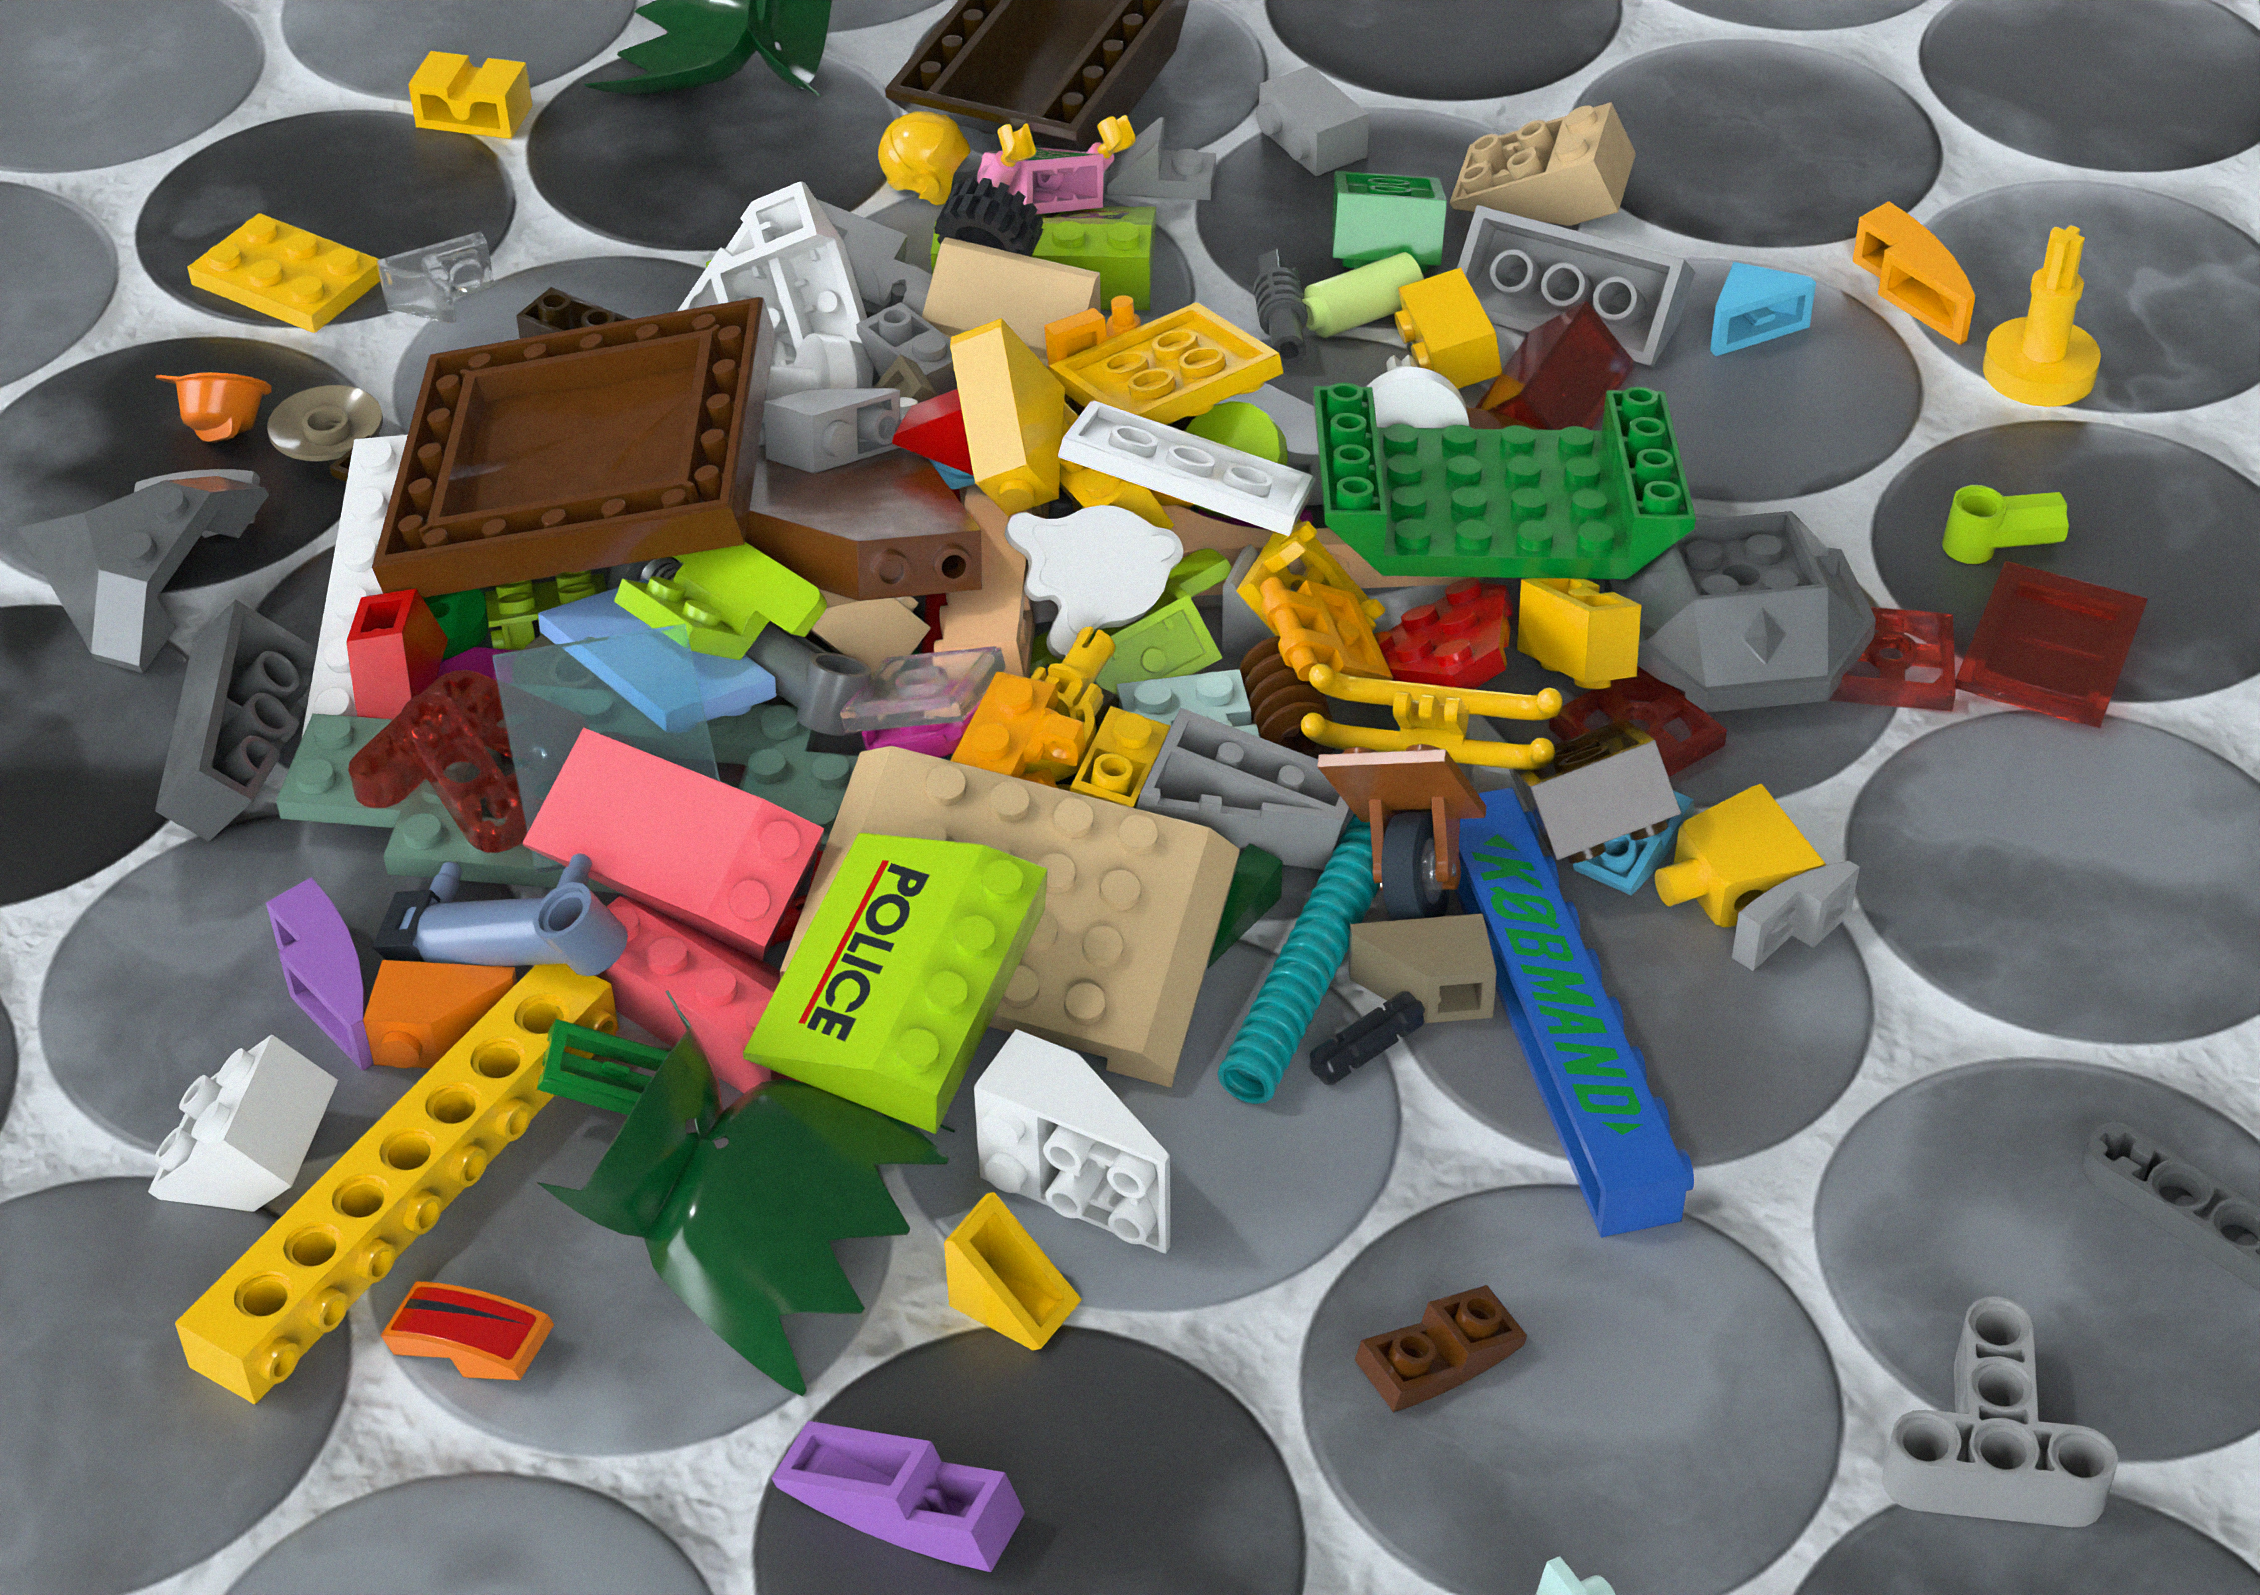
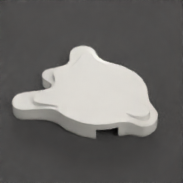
M1099 505L1083 508L1070 516L1059 519H1044L1029 513H1017L1010 518L1005 527V537L1008 543L1028 560L1029 569L1024 584L1026 596L1038 602L1052 600L1058 606V614L1051 626L1046 644L1050 653L1060 660H1064L1074 644L1077 634L1083 627H1093V633L1097 632L1098 629L1122 627L1139 620L1150 611L1164 591L1170 571L1179 564L1184 553L1182 542L1173 531L1155 527L1135 513L1117 506Z

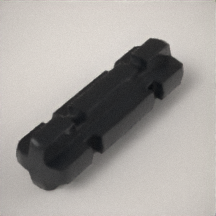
M1401 991L1383 1003L1385 1011L1381 1007H1377L1337 1033L1335 1036L1338 1042L1330 1038L1313 1049L1309 1054L1311 1072L1313 1075L1318 1076L1325 1085L1337 1083L1352 1073L1349 1068L1350 1065L1354 1069L1361 1067L1399 1041L1397 1034L1400 1037H1406L1421 1027L1424 1023L1423 1014L1425 1012L1421 1001L1416 1000L1410 992Z

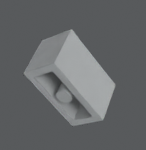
M1311 65L1260 84L1259 107L1256 111L1259 128L1314 176L1322 175L1367 158L1369 113Z

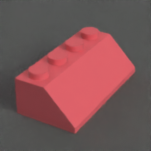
M619 896L606 906L626 927L628 938L620 958L610 968L594 976L612 984L617 1012L666 1044L674 1047L687 1029L665 992L668 990L706 1049L717 1077L743 1094L761 1082L777 1079L801 1082L743 1059V1051L780 983V971L765 961H760L630 897Z

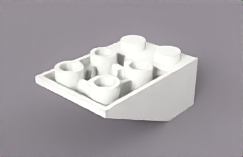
M1016 1029L974 1085L980 1178L989 1181L996 1188L1004 1192L1018 1193L1050 1206L1057 1213L1065 1217L1079 1218L1111 1231L1128 1243L1142 1244L1166 1254L1171 1247L1170 1155L1078 1053Z

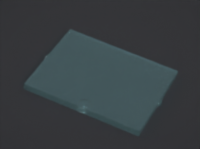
M685 624L600 638L586 637L581 641L492 655L527 833L583 728L720 781ZM531 850L536 874L566 868V866Z

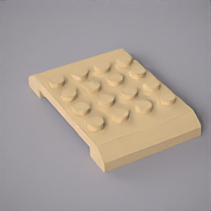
M895 746L861 751L780 969V981L859 832L986 845L1048 869L1045 911L988 1027L1011 1033L1017 1029L1053 1044L1106 1057V1071L1172 1088L1237 868L1240 849L1210 827Z

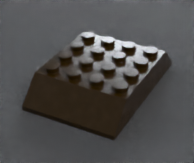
M958 0L887 85L885 96L908 113L929 111L939 115H947L960 126L977 129L986 134H998L999 128L1006 124H1010L1014 132L1020 130L1024 124L1028 123L1035 145L1043 144L1070 151L1087 152L1094 143H1104L1097 125L1109 117H1115L1116 120L1123 115L1128 117L1175 53L1189 0Z

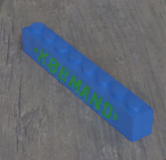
M1513 787L1478 793L1487 806L1485 818L1460 819L1459 860L1461 877L1457 889H1454V892L1464 915L1483 913L1497 971L1496 991L1600 1237L1681 1222L1686 1191H1691L1694 1187V1173L1691 1160L1685 1149H1676L1670 1136V1120L1666 1105L1660 1096L1653 1097L1646 1083L1647 1072L1642 1052L1638 1046H1630L1625 1037L1624 1019L1620 1004L1615 996L1607 997L1602 986V972L1597 953L1593 948H1585L1580 937V921L1576 907L1572 901L1564 902L1559 891V875L1556 863L1551 855L1544 856L1539 847V833L1535 817L1531 811H1523Z

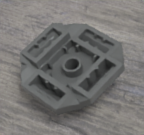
M1792 511L1698 519L1695 522V529L1628 579H1605V593L1615 592L1642 605L1637 666L1659 681L1686 691L1685 698L1706 713L1828 701L1841 684L1842 676L1857 662L1874 638L1876 618L1842 549L1827 548Z

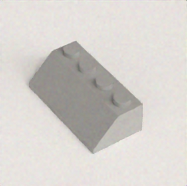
M1480 205L1476 206L1457 267H1461L1491 324L1649 367L1654 366L1679 325L1695 271L1688 262L1680 257Z

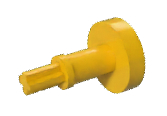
M2069 225L2066 230L2056 226L2052 228L2044 266L2032 276L2030 286L2032 295L2028 315L2000 324L1990 333L1987 340L1983 361L1985 378L1999 393L2020 403L2042 407L2071 404L2087 396L2092 391L2096 382L2101 359L2100 348L2091 335L2073 324L2077 302L2082 297L2084 281L2078 274L2085 237L2079 235L2080 229L2076 226Z

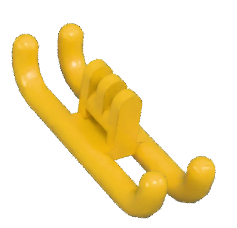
M1323 663L1316 664L1309 672L1310 683L1323 694L1347 701L1393 706V716L1401 728L1400 731L1343 725L1326 720L1320 714L1308 713L1301 721V730L1306 737L1320 745L1341 750L1352 747H1364L1377 752L1406 751L1412 745L1426 744L1446 749L1455 763L1517 770H1538L1547 767L1552 763L1555 756V747L1546 738H1537L1531 744L1525 745L1466 739L1469 714L1532 721L1546 720L1557 716L1561 710L1563 698L1556 689L1544 688L1538 695H1523L1364 678L1336 672Z

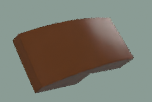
M1485 1285L1428 1302L1420 1323L1361 1340L1355 1362L1394 1413L1439 1396L1480 1375L1523 1347L1527 1334L1489 1286Z

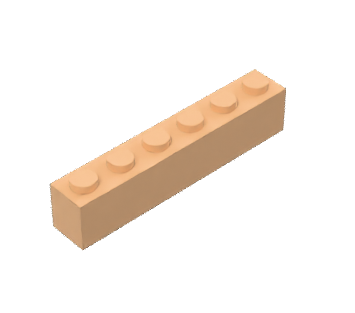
M975 483L974 485L960 488L961 504L981 529L982 590L946 593L948 605L941 606L939 614L943 639L935 640L934 658L938 676H948L951 689H965V691L972 692L974 698L977 696L984 697L997 671L1029 678L1035 632L1031 599L1026 596L1024 591V584L1029 569L1028 560L1023 554L1015 550L1005 537V527L1013 515L1007 516ZM1050 502L1019 513H1029L1048 519Z

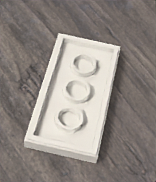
M1097 401L1088 404L1063 437L1058 454L1059 458L1286 536H1290L1311 496L1316 478H1313V475Z

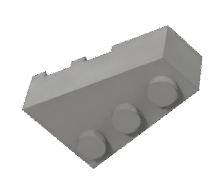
M1181 707L1144 784L1136 809L1210 827L1240 849L1239 857L1249 843L1281 859L1283 861L1282 865L1321 870L1325 869L1336 848L1350 811L1349 806L1318 769V759Z

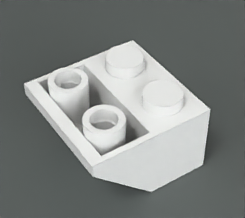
M272 1034L248 1052L242 1048L238 1049L228 1058L217 1074L211 1078L206 1075L200 1076L184 1094L179 1105V1109L185 1112L179 1127L174 1129L165 1138L156 1152L154 1162L160 1165L148 1192L160 1200L251 1212L256 1211L292 1187L338 1080Z

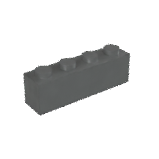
M236 599L193 640L155 812L210 841L254 801L281 756L279 752L295 733L300 724L298 720L307 708L317 654L316 647Z

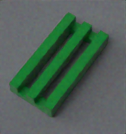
M556 1019L549 1028L547 1037L549 1045L544 1052L542 1061L544 1069L539 1077L536 1090L629 1115L652 1077L630 1071L629 1067L609 1061L601 1063L564 1052L565 1046L652 1071L658 1070L670 1051Z

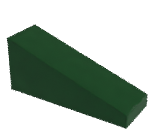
M1249 843L1238 859L1237 868L1207 966L1208 969L1282 898L1283 861Z

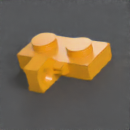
M997 671L950 761L1019 779L1028 762H1039L1040 759L1077 767L1086 748L1083 732L1084 725L1082 721L1060 715L1057 711H1054L1059 702L1057 684Z

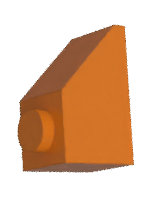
M382 960L363 1018L374 1065L393 1066L396 1068H432L518 983L515 967Z

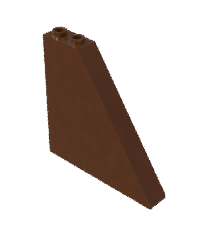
M759 445L745 542L818 589L858 601L982 590L981 529L927 457L900 447L814 474L766 459V446Z

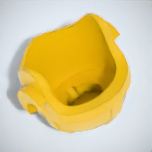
M914 111L896 118L886 128L881 137L878 158L880 166L887 177V182L896 191H915L919 193L918 198L928 200L930 203L938 206L947 201L951 193L954 173L970 154L971 149L958 124L950 117L929 111Z

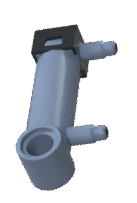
M578 853L571 857L568 867L562 872L557 887L546 897L453 902L459 889L458 882L462 875V868L455 862H446L442 865L439 874L434 877L429 890L395 893L372 948L385 960L484 966L567 964L578 975L588 977L600 974L610 968L620 958L626 947L628 934L626 927L586 887L589 881L588 873L592 862L587 855Z

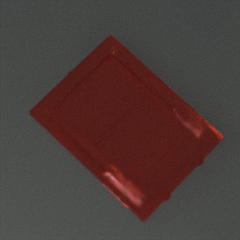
M2005 561L1959 669L1954 688L1984 698L2101 729L2144 614L2148 598Z

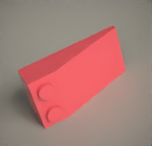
M583 728L527 833L523 846L568 867L573 855L578 853L585 854L592 862L588 873L589 878L763 961L821 846L824 828L763 798Z

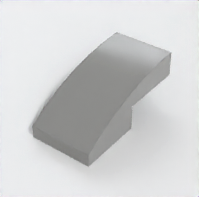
M1844 861L1816 868L1784 881L1753 900L1738 914L1732 959L1754 971L1791 936L1814 948L1851 913L1860 867L1850 861Z

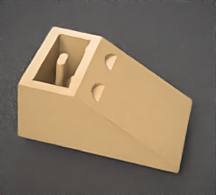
M1612 102L1594 108L1592 106H1582L1571 111L1567 116L1547 122L1535 120L1524 125L1520 130L1500 136L1496 134L1485 135L1477 139L1473 144H1470L1449 203L1452 209L1475 212L1476 206L1480 205L1541 222L1567 226L1575 225L1619 212L1636 153Z

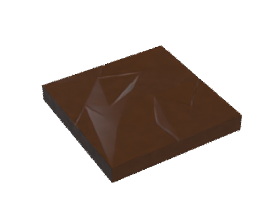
M755 297L429 355L372 564L373 572L383 594L417 589L423 598L557 576L562 572L575 573L745 545L764 414V401H766L775 331L764 297Z

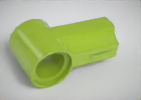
M1964 486L1956 491L1942 539L1943 550L1956 561L1966 564H1981L1993 557L1996 548L2064 542L2069 529L2067 503L2060 492L2002 496L2001 493L1986 486Z

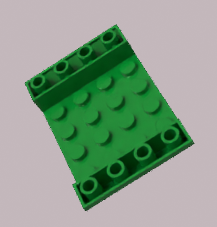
M1346 382L1336 383L1331 386H1314L1313 400L1325 524L1382 576L1628 579L1695 529L1696 516L1665 391H1653L1646 387H1630L1625 391L1606 390L1602 431L1589 430L1579 426L1566 427L1562 430H1532L1518 425L1508 426L1504 429H1473L1466 425H1451L1446 428H1414L1406 424H1393L1386 428L1377 427L1372 387H1359L1358 385Z

